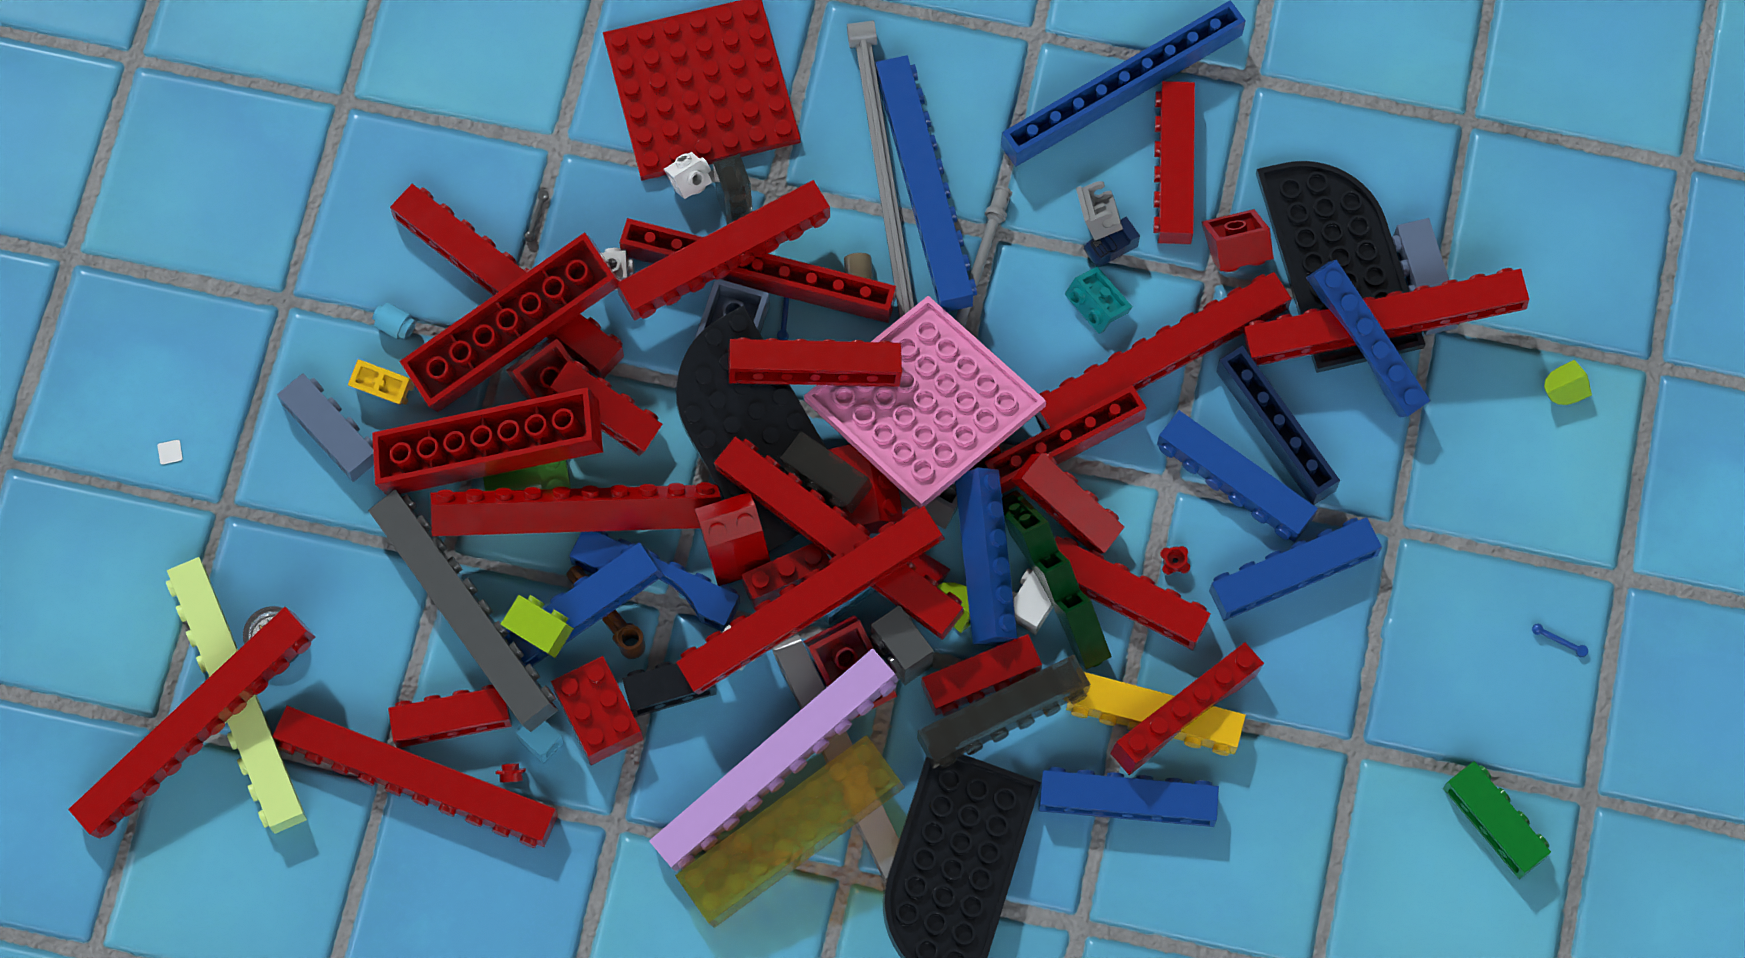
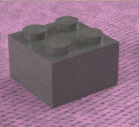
M900 605L871 624L870 638L874 650L880 657H884L889 664L888 666L904 686L933 667L934 650Z

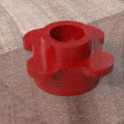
M1171 547L1170 549L1163 548L1161 550L1160 556L1164 561V566L1162 567L1164 574L1171 575L1173 572L1186 574L1189 572L1190 564L1187 563L1188 549L1186 547ZM1174 558H1176V559L1178 560L1177 563H1174V562H1173V559H1174Z
M519 763L502 764V770L495 771L496 774H499L500 783L523 781V772L526 771V768H519Z

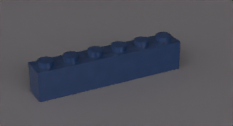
M1241 346L1221 358L1216 370L1217 374L1310 503L1315 505L1336 492L1340 479L1246 349Z

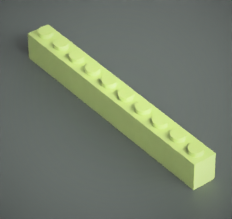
M197 557L167 570L170 580L166 581V585L171 596H177L180 605L176 606V610L181 621L188 622L190 630L186 631V635L192 648L198 647L200 656L196 657L202 673L207 671L210 677L238 651V647L206 568L201 559ZM254 695L246 702V707L240 713L232 715L225 722H228L231 730L227 737L233 750L238 748L242 758L238 759L237 762L244 776L248 774L252 784L248 785V789L253 801L259 800L263 810L259 811L258 814L264 828L269 826L273 833L276 834L306 821L307 818L280 751L277 748L278 746L272 737V731L257 695Z

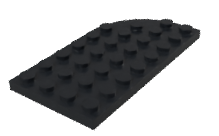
M1312 161L1286 162L1256 170L1258 183L1299 315L1310 309L1317 308L1320 311L1328 309L1306 277L1326 263L1334 260L1338 261L1362 299L1366 297L1383 298L1395 291L1409 292L1383 210L1374 195L1358 179L1337 167ZM1422 331L1389 338L1399 354L1424 349L1426 345ZM1357 345L1311 355L1316 373L1367 362Z
M743 305L706 327L688 348L680 365L676 381V404L682 426L710 476L718 486L724 500L746 493L719 473L714 465L716 459L736 436L741 441L747 439L758 448L756 452L765 458L768 455L779 463V469L786 475L791 472L803 482L801 486L810 492L813 489L825 498L824 503L833 509L834 504L825 457L827 448L789 384L729 383L728 353L730 339L744 337L751 340H763ZM753 498L768 552L800 535L798 531Z
M933 743L930 744L883 891L884 923L891 943L900 958H988L1041 782Z

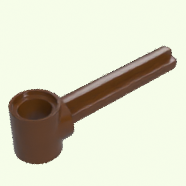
M579 565L572 566L566 573L567 578L573 585L580 578L588 576ZM616 609L602 618L603 622L614 634L612 640L620 648V652L624 657L636 659L644 653L645 641L640 628L633 623H626ZM629 638L638 639V642L633 646H626L624 644Z

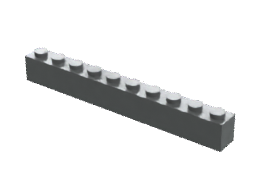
M396 489L393 490L368 511L518 721L527 730L532 732L559 711L553 703L556 697L546 685L541 687L537 679L540 678L538 672L530 663L527 666L521 659L525 656L515 642L510 644L506 638L509 634L507 629L500 625L501 622L499 620L494 622L490 615L493 613V610L484 599L478 600L475 595L478 589L468 577L464 580L459 572L463 569L453 556L448 558L444 553L448 548L438 536L433 537L429 532L431 524L423 515L418 517L414 511L417 505L408 494L402 496Z

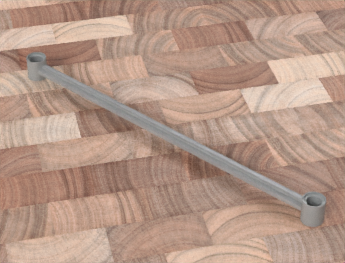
M873 20L847 24L849 47L856 48L892 275L894 285L896 286L899 318H901L915 306L872 45H877L875 22Z

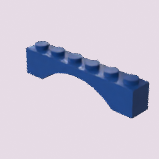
M1330 261L1307 276L1306 279L1320 300L1339 320L1364 355L1380 384L1383 394L1399 417H1408L1431 400L1338 261Z
M605 531L581 532L569 555L571 565H579L583 570L594 574L598 571L599 565L607 560L613 561L622 555L621 551L626 546L632 543L621 538L618 541L608 537V533ZM649 551L664 574L659 580L673 587L687 600L701 623L723 632L732 622L741 604L740 595L737 594V591L728 585L722 584L721 587L711 583L710 578L703 574L696 573L693 575L688 573L682 565L671 561L668 564L661 561L657 554Z

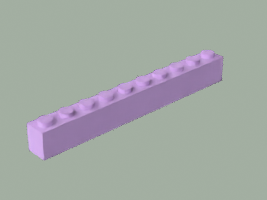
M872 648L650 839L649 842L674 871L687 869L695 861L694 856L702 849L707 851L713 847L718 841L716 837L724 830L728 832L735 828L740 822L739 818L746 811L752 812L757 809L763 802L762 798L768 792H776L784 785V779L792 772L796 774L806 766V760L811 755L823 752L829 746V740L833 736L845 733L851 727V721L859 714L861 716L867 714L874 707L873 702L881 695L883 697L889 695L896 688L895 683L898 681L896 674Z

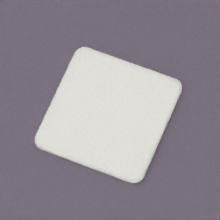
M179 440L159 443L157 445L160 464L177 462L183 459Z

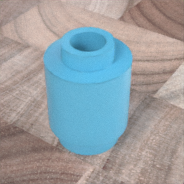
M388 302L383 306L379 305L372 317L375 320L374 327L396 339L402 338L407 340L416 326V320L412 319V315Z

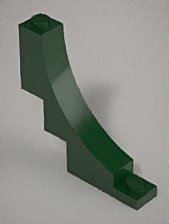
M1017 490L1003 496L1004 521L1009 534L1024 554L1046 592L1065 631L1075 658L1086 670L1099 666L1103 661L1112 657L1093 604L1080 590L1070 561L1059 551L1049 522Z

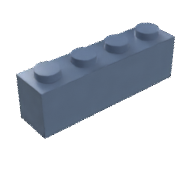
M1426 218L1397 225L1392 240L1396 252L1399 253L1401 259L1399 262L1403 275L1407 278L1409 292L1414 291L1415 288L1429 285L1431 288L1440 286L1443 282L1448 281L1449 277L1430 219ZM1459 324L1426 330L1424 333L1427 336L1456 329Z
M302 373L277 394L280 403L349 479L354 482L374 465L373 441L368 436L363 439L358 433L360 428L351 417L345 419L339 413L342 410L339 404L332 397L327 400L321 393L324 389L315 378L309 380Z

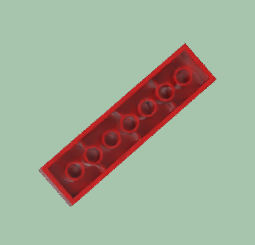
M584 232L399 362L427 405L439 412L617 288L616 283L620 280L594 241Z
M588 387L372 432L375 485L386 495L395 489L400 494L603 452L599 400Z

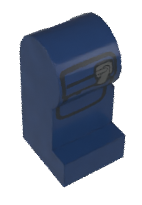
M1127 216L1121 219L1122 230L1096 241L1093 238L1084 246L1083 249L1096 267H1101L1138 247L1140 235Z

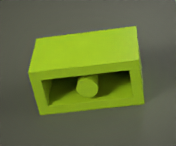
M518 595L500 625L556 658L574 629L566 623L569 618L556 610H553L551 614L543 610L542 608L545 604L531 595L528 599Z

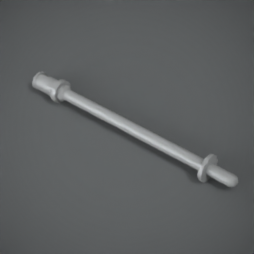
M997 186L995 188L991 205L985 211L988 223L969 276V280L974 279L976 288L978 287L998 224L1006 221L1007 218L1006 209L1013 193L1007 187ZM971 307L959 309L955 320L963 327Z

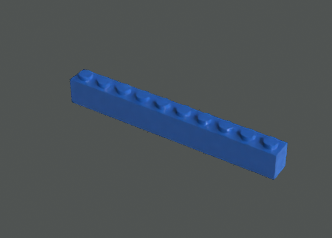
M1229 0L1003 131L1001 137L1002 149L1014 166H1019L1160 84L1162 81L1167 80L1243 35L1246 20L1232 1Z
M908 55L877 61V80L937 303L946 312L973 307V296L977 295V288L974 279L969 280L967 271H970L968 255H962L960 248L964 246L961 231H956L954 223L957 222V216L954 206L949 207L947 199L951 198L948 183L942 182L941 175L944 174L941 158L936 159L934 151H937L935 136L929 135L928 128L931 127L928 111L923 112L921 104H924V95L922 88H917L915 81L918 80L915 64L910 65Z

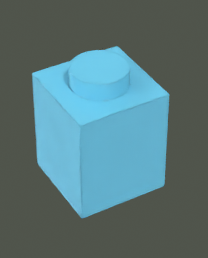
M546 721L532 732L522 726L521 723L517 728L519 730L516 733L518 740L543 764L564 744L562 736Z

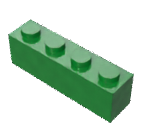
M1473 761L1451 778L1443 789L1520 880L1550 855L1549 843L1541 834H1536L1529 826L1530 821L1523 812L1515 810L1510 804L1511 799L1502 788L1498 789L1493 784L1488 770L1482 765L1478 766Z

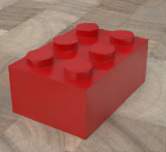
M603 656L551 681L553 691L590 765L643 740L641 729Z

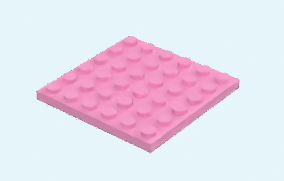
M929 296L871 341L880 342L886 340L893 343H901L902 376L899 387L816 385L804 395V401L919 508L928 505L1046 407V400Z

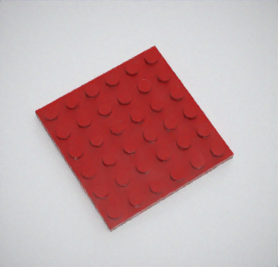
M738 0L603 32L641 181L666 175L664 168L674 163L680 155L689 154L690 152L698 158L703 157L708 165L801 143L762 0Z

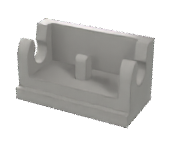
M1102 181L1092 183L1083 188L1081 186L1076 188L1085 223L1095 241L1123 229L1112 191H1106L1100 195L1094 194L1096 190L1105 187Z

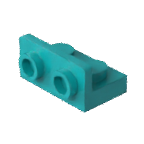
M1098 266L1075 277L1065 292V296L1098 334L1104 332L1111 322L1128 314L1133 307Z

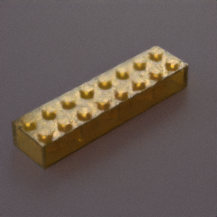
M866 735L676 874L675 877L706 921L715 928L905 787Z

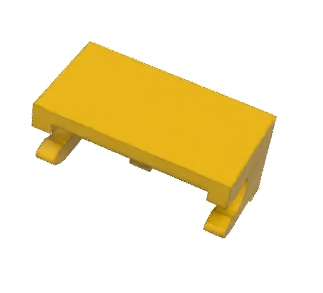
M360 359L357 360L348 383L350 387L399 405H406L408 403L407 393L415 387L410 378Z

